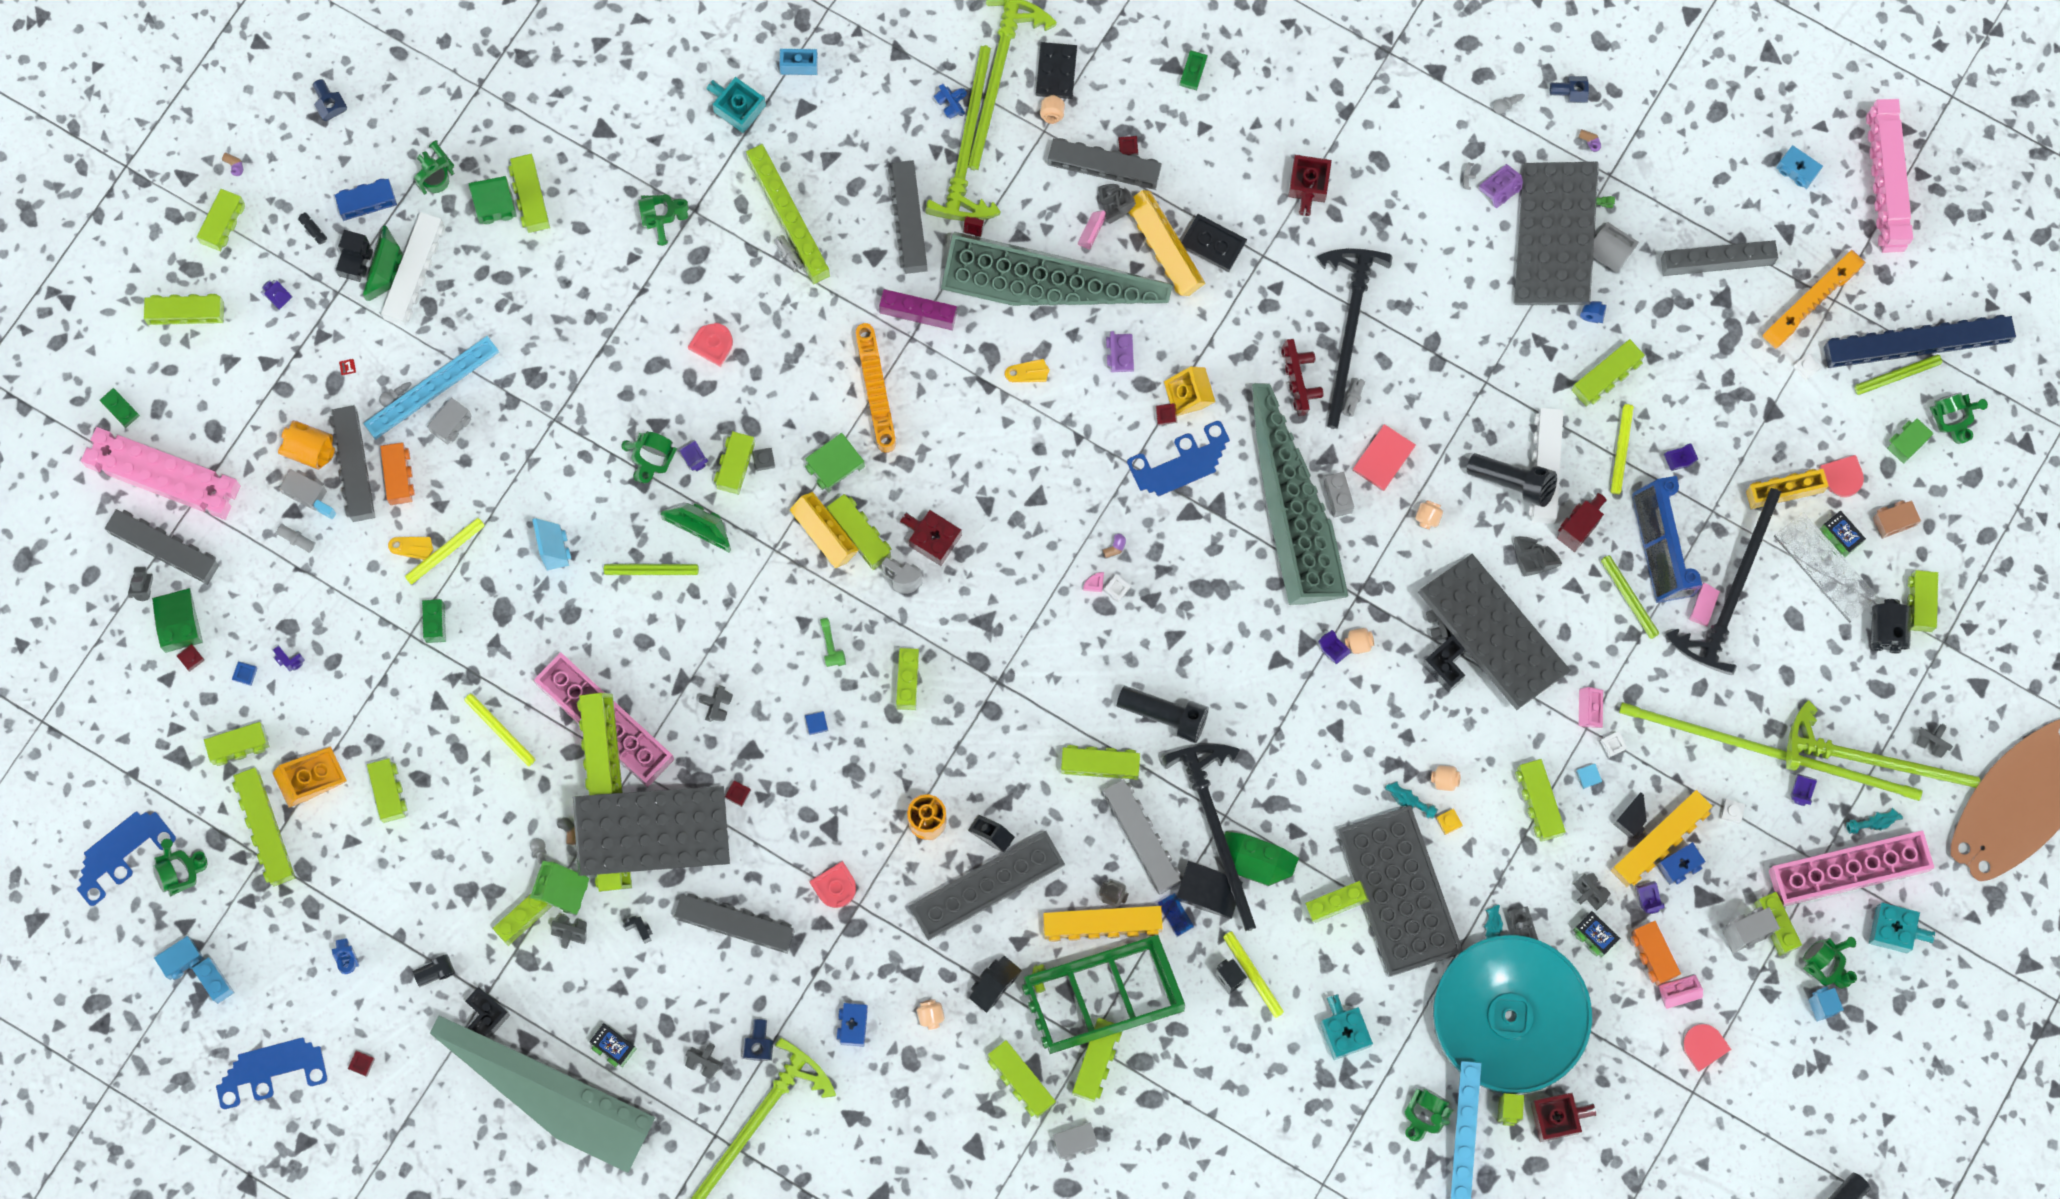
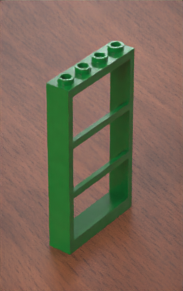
M1159 935L1025 976L1024 984H1022L1023 993L1025 996L1028 995L1030 1000L1028 1002L1031 1014L1035 1013L1036 1016L1034 1020L1036 1028L1042 1032L1043 1037H1041L1043 1047L1044 1049L1048 1048L1049 1054L1169 1017L1185 1010L1184 999ZM1149 950L1171 1006L1136 1017L1115 960ZM1109 963L1130 1019L1095 1030L1074 973ZM1068 976L1088 1032L1053 1043L1033 986Z

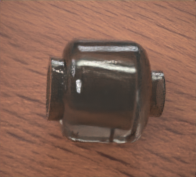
M1109 879L1107 882L1104 881L1098 895L1101 896L1100 898L1103 903L1112 907H1118L1121 903L1125 904L1129 893L1126 892V885L1124 883Z

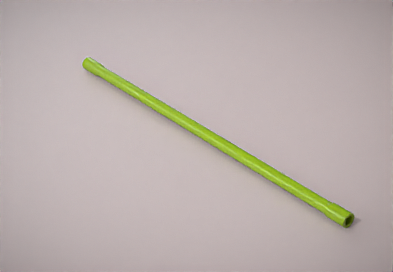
M1624 702L1621 703L1619 709L1620 714L1641 718L1786 761L1787 751L1644 710ZM1799 755L1801 766L1900 794L1913 800L1920 801L1923 792L1921 789L1900 785Z

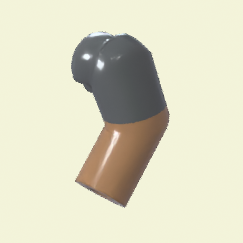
M566 817L557 821L558 828L563 829L567 833L566 844L575 845L574 823Z

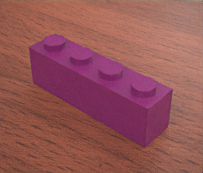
M886 289L883 290L879 305L880 314L952 331L957 316V306Z

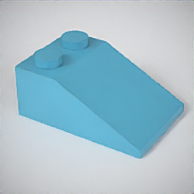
M537 518L532 519L540 557L546 570L569 566L568 560L572 558L570 549L565 547V541H568L566 531L562 530L559 524Z

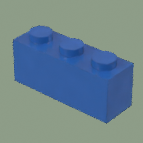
M389 178L378 179L375 183L361 184L357 188L351 190L344 189L334 194L343 221L397 205Z

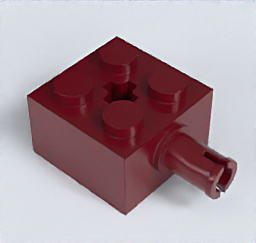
M1295 155L1288 197L1301 199L1300 215H1304L1305 209V216L1311 215L1312 201L1325 203L1332 160Z
M1597 493L1590 503L1587 500L1582 505L1578 503L1569 516L1570 518L1567 517L1558 529L1560 534L1557 539L1573 552H1576L1602 519L1604 514L1599 509L1607 499L1602 494Z
M931 510L928 511L921 521L906 512L904 514L905 517H902L900 523L914 530L913 535L909 539V547L942 566L961 538L962 529ZM932 536H939V539L935 538L932 540Z
M1573 1093L1535 1100L1530 1103L1540 1142L1578 1135L1582 1132L1579 1119L1596 1116V1110H1593L1595 1108L1593 1103L1576 1107ZM1554 1113L1556 1116H1560L1558 1121L1553 1120L1552 1116Z

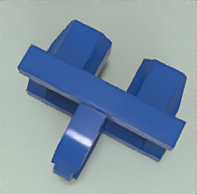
M941 84L939 86L940 91L934 95V98L940 105L944 104L947 100L949 101L950 105L943 110L946 116L951 119L958 114L960 116L966 114L959 103L967 95L966 90L960 88L952 93L948 86L946 87L944 84Z
M347 938L336 940V948L332 949V955L337 963L338 970L341 974H350L356 967H359V960L352 946H349Z

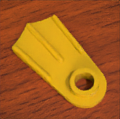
M1044 359L1009 366L1005 370V378L1012 383L1046 382L1050 369ZM1016 371L1017 374L1015 376L1010 375V372Z
M394 537L388 543L391 553L421 560L428 558L434 550L431 537ZM395 543H400L398 548L393 547Z

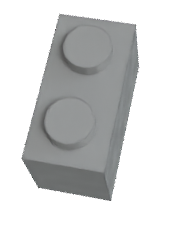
M451 397L427 427L432 434L448 445L451 441L453 442L457 439L462 427H466L470 423L472 415L467 408Z
M290 469L279 488L282 494L316 511L313 504L317 499L322 501L327 492L323 486L324 483L315 478L313 480L307 478L308 475L300 470L295 472Z
M1340 472L1326 476L1324 485L1334 518L1353 513L1354 504L1345 473Z
M1091 1122L1053 1135L1060 1160H1073L1077 1158L1076 1154L1082 1152L1084 1155L1091 1154L1098 1147Z

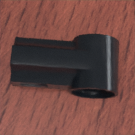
M448 954L439 956L432 960V963L412 971L419 987L438 979H446L455 974Z

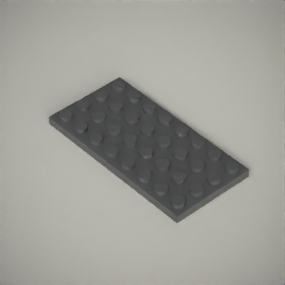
M1598 161L1524 163L1515 305H1590L1599 174Z
M1473 553L1418 591L1420 596L1516 710H1519L1571 671Z
M724 786L572 797L578 876L730 864Z
M1411 806L1337 829L1355 882L1361 881L1369 898V902L1364 903L1363 906L1388 977L1451 958L1463 952Z

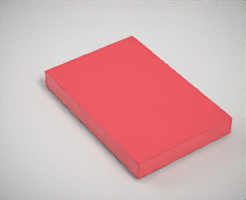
M1384 424L1352 471L1385 491L1416 444Z

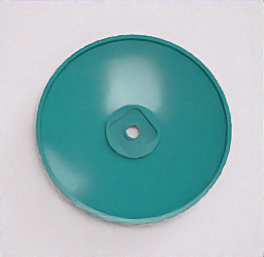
M1504 935L1479 941L1461 952L1452 961L1437 986L1433 1004V1020L1439 1044L1448 1060L1459 1072L1461 1061L1481 1063V1087L1500 1093L1523 1094L1538 1091L1556 1083L1576 1065L1589 1041L1592 1027V1006L1584 980L1575 966L1562 953L1552 946L1530 937ZM1512 1011L1516 1016L1515 1021H1507L1505 1013Z

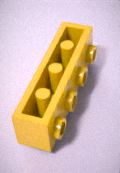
M1811 469L1802 474H1790L1785 478L1776 477L1763 483L1761 481L1754 482L1746 490V495L1750 508L1755 509L1764 506L1770 488H1776L1781 491L1777 503L1824 493L1829 486L1824 469Z
M814 492L801 496L791 507L790 511L795 519L802 525L806 533L813 539L817 547L835 568L847 564L859 551Z

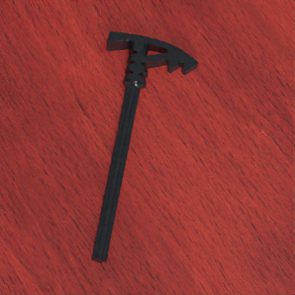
M1346 248L1329 251L1317 256V261L1323 269H1326V265L1329 263L1335 271L1341 265L1354 273L1351 276L1353 282L1349 285V288L1352 289V295L1327 427L1331 429H1338L1362 297L1363 293L1368 290L1366 284L1370 280L1368 275L1371 274V269L1369 267L1375 262L1389 269L1393 259L1391 254L1366 249ZM1344 257L1358 258V263L1356 264Z
M1770 488L1718 621L1715 625H1711L1713 633L1707 635L1710 641H1690V633L1679 637V629L1666 633V637L1672 645L1687 658L1727 675H1734L1737 665L1719 663L1717 652H1722L1723 648L1720 645L1726 643L1724 636L1730 633L1728 631L1729 622L1781 495V491L1776 488ZM1689 648L1706 649L1704 656L1701 657L1691 652Z
M1205 744L1169 753L1162 758L1165 769L1183 760L1185 766H1189L1186 769L1187 774L1191 775L1189 781L1194 783L1192 786L1193 791L1198 792L1245 932L1256 929V925L1208 789L1211 785L1210 780L1205 779L1208 774L1206 771H1202L1214 761H1218L1219 766H1222L1226 757H1229L1231 763H1233L1240 749L1228 745ZM1204 753H1212L1211 755L1203 759L1201 762H1199L1197 755Z

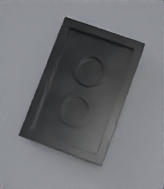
M1041 42L1036 96L1048 97L1055 95L1063 99H1073L1077 45Z
M1197 214L1181 243L1187 251L1230 272L1247 239Z

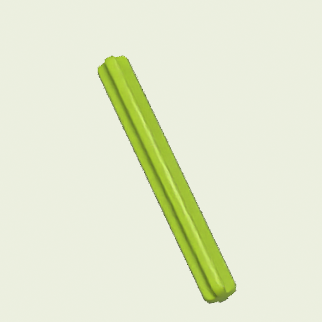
M1937 354L1856 384L1854 389L1857 395H1861L1939 366L1943 361L1941 356Z
M1607 555L1602 558L1601 563L1649 638L1653 639L1658 636V629L1612 557Z
M604 564L603 571L605 575H698L699 566L698 564Z

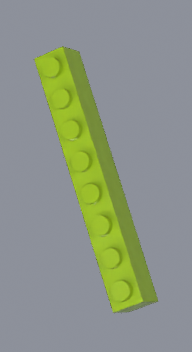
M760 144L746 151L747 160L813 285L830 277L829 268L764 145Z

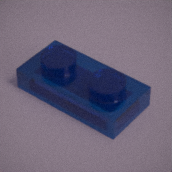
M1173 893L1157 904L1161 906V911L1176 937H1179L1193 929L1194 925L1181 903L1176 901L1177 897Z

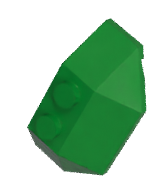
M384 225L363 291L366 301H371L391 289L404 255L388 227Z
M689 503L661 512L662 520L730 553L731 547L721 517L714 512L709 514L700 505H691Z
M1225 832V838L1238 876L1265 886H1271L1293 877L1299 857L1280 846L1247 834Z

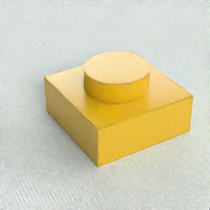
M1454 808L1436 817L1445 835L1463 826Z

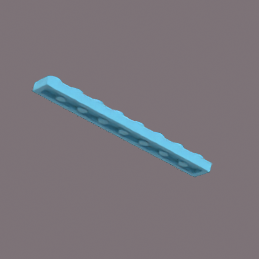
M486 336L363 424L376 440L498 354L499 350L490 338Z
M1461 1061L1451 1199H1471L1481 1063Z

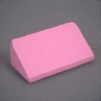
M1097 211L1091 214L1078 241L1079 246L1091 249L1105 221V211Z
M1703 583L1689 620L1707 627L1720 591L1707 583Z
M1592 687L1579 690V726L1603 728V690Z
M1696 975L1658 986L1666 1009L1703 998V988Z

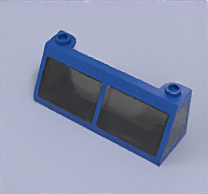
M1677 476L1657 479L1632 493L1656 603L1694 597L1702 586L1699 572L1692 568L1686 569L1670 503V497L1679 490Z

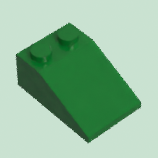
M506 176L469 183L480 224H492L497 220L508 221L513 217H517L513 194Z
M190 588L152 598L160 648L165 653L186 648L191 644L203 643Z

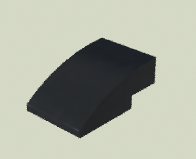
M1188 861L1176 901L1232 919L1236 903L1226 874Z

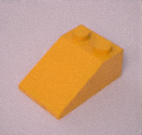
M331 747L278 765L273 772L274 778L289 808L306 802L347 781Z

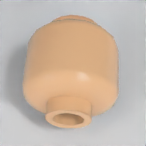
M1055 95L1045 97L1041 102V118L1050 124L1061 121L1064 117V101Z
M1428 500L1426 503H1421L1415 519L1420 522L1419 526L1429 530L1431 527H1437L1443 515V510L1440 508L1441 505Z
M1367 628L1350 630L1348 638H1345L1346 646L1351 649L1353 654L1371 651L1372 646H1374L1372 631H1368Z
M1439 765L1436 771H1432L1431 782L1435 783L1437 790L1454 791L1460 785L1461 774L1457 771L1456 767Z
M935 999L923 1001L917 1008L919 1023L921 1026L928 1027V1030L939 1028V1023H942L945 1019L942 1005L936 1002Z

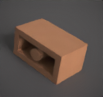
M1902 500L1894 504L1895 507L1890 509L1883 507L1877 510L1873 520L1882 539L1915 527L1921 522L1912 500L1908 502Z

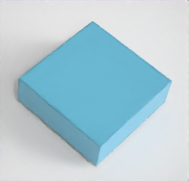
M318 499L313 504L319 513L330 519L335 517L336 512L330 506Z
M1596 764L1576 771L1583 789L1602 782Z

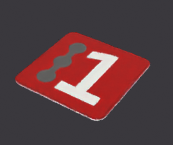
M354 359L339 362L341 375L356 373Z

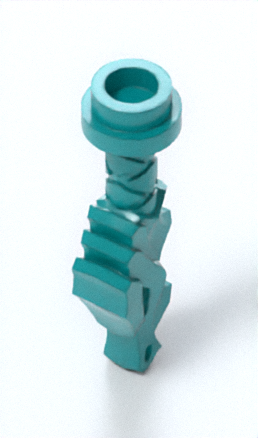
M1398 781L1392 784L1389 783L1385 787V790L1392 793L1398 805L1402 807L1411 806L1412 809L1416 807L1425 812L1428 819L1435 817L1438 811L1435 805L1428 806L1419 801L1418 796L1412 794V790L1401 788L1398 785Z
M1892 808L1889 813L1876 812L1875 816H1869L1868 820L1857 822L1855 819L1850 820V822L1846 823L1849 834H1858V831L1864 828L1881 831L1887 829L1896 820H1902L1903 816Z
M1493 905V907L1485 910L1489 915L1487 923L1483 926L1486 929V938L1501 936L1500 933L1503 932V922L1499 914L1500 905Z

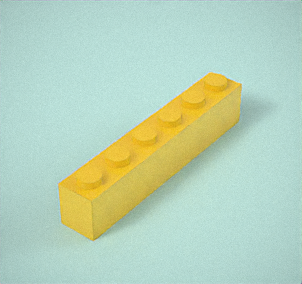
M1141 190L1133 196L1136 204L1128 213L1135 218L1138 223L1137 228L1140 232L1144 233L1148 246L1154 250L1157 261L1163 265L1166 276L1175 285V291L1181 296H1190L1206 283L1151 191Z
M1695 790L1610 871L1626 887L1630 884L1635 886L1642 879L1640 875L1644 871L1649 873L1656 866L1654 862L1658 858L1662 860L1670 853L1667 850L1672 845L1676 847L1684 840L1681 836L1685 832L1690 834L1697 827L1695 823L1699 819L1704 821L1711 814L1709 810L1713 806Z
M1161 906L1043 913L1044 937L1049 939V942L1061 941V938L1077 941L1080 940V937H1088L1090 940L1100 939V936L1107 935L1108 938H1119V935L1127 934V937H1138L1140 933H1147V936L1159 935V932L1163 930Z

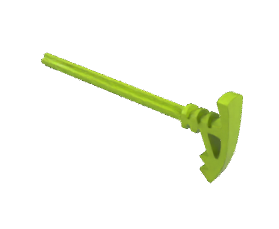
M986 0L987 6H1004L1005 12L1002 14L1001 28L997 32L1000 40L968 168L974 171L979 170L1010 41L1016 36L1017 23L1033 22V29L1044 24V31L1055 27L1057 24L1047 12L1025 0ZM1018 9L1025 10L1030 13H1018Z
M987 45L980 46L955 176L950 179L951 186L948 188L950 194L946 197L948 202L944 207L932 200H928L925 207V213L928 215L965 221L966 216L987 220L999 216L1001 213L994 202L991 203L989 208L982 199L979 205L964 197L967 193L965 188L968 186V181L965 178L991 48ZM960 206L964 207L965 209L971 212L959 211Z
M1810 700L1798 712L1789 733L1786 755V769L1796 771L1801 763L1799 753L1804 750V753L1807 755L1813 752L1814 756L1819 757L1822 754V757L1825 759L1834 756L1977 788L1980 783V778L1977 776L1832 744V740H1827L1825 743L1823 738H1818L1816 741L1811 726H1814L1817 722L1813 715L1818 710ZM1799 725L1801 726L1804 738L1798 736Z
M779 1038L775 1047L792 1053L789 1058L791 1064H785V1072L778 1073L779 1080L774 1079L772 1081L773 1088L691 1199L707 1198L782 1094L790 1092L788 1086L795 1085V1077L814 1082L811 1090L823 1089L822 1098L836 1096L835 1090L825 1072L808 1055L788 1041ZM807 1063L817 1072L818 1076L800 1072V1070Z

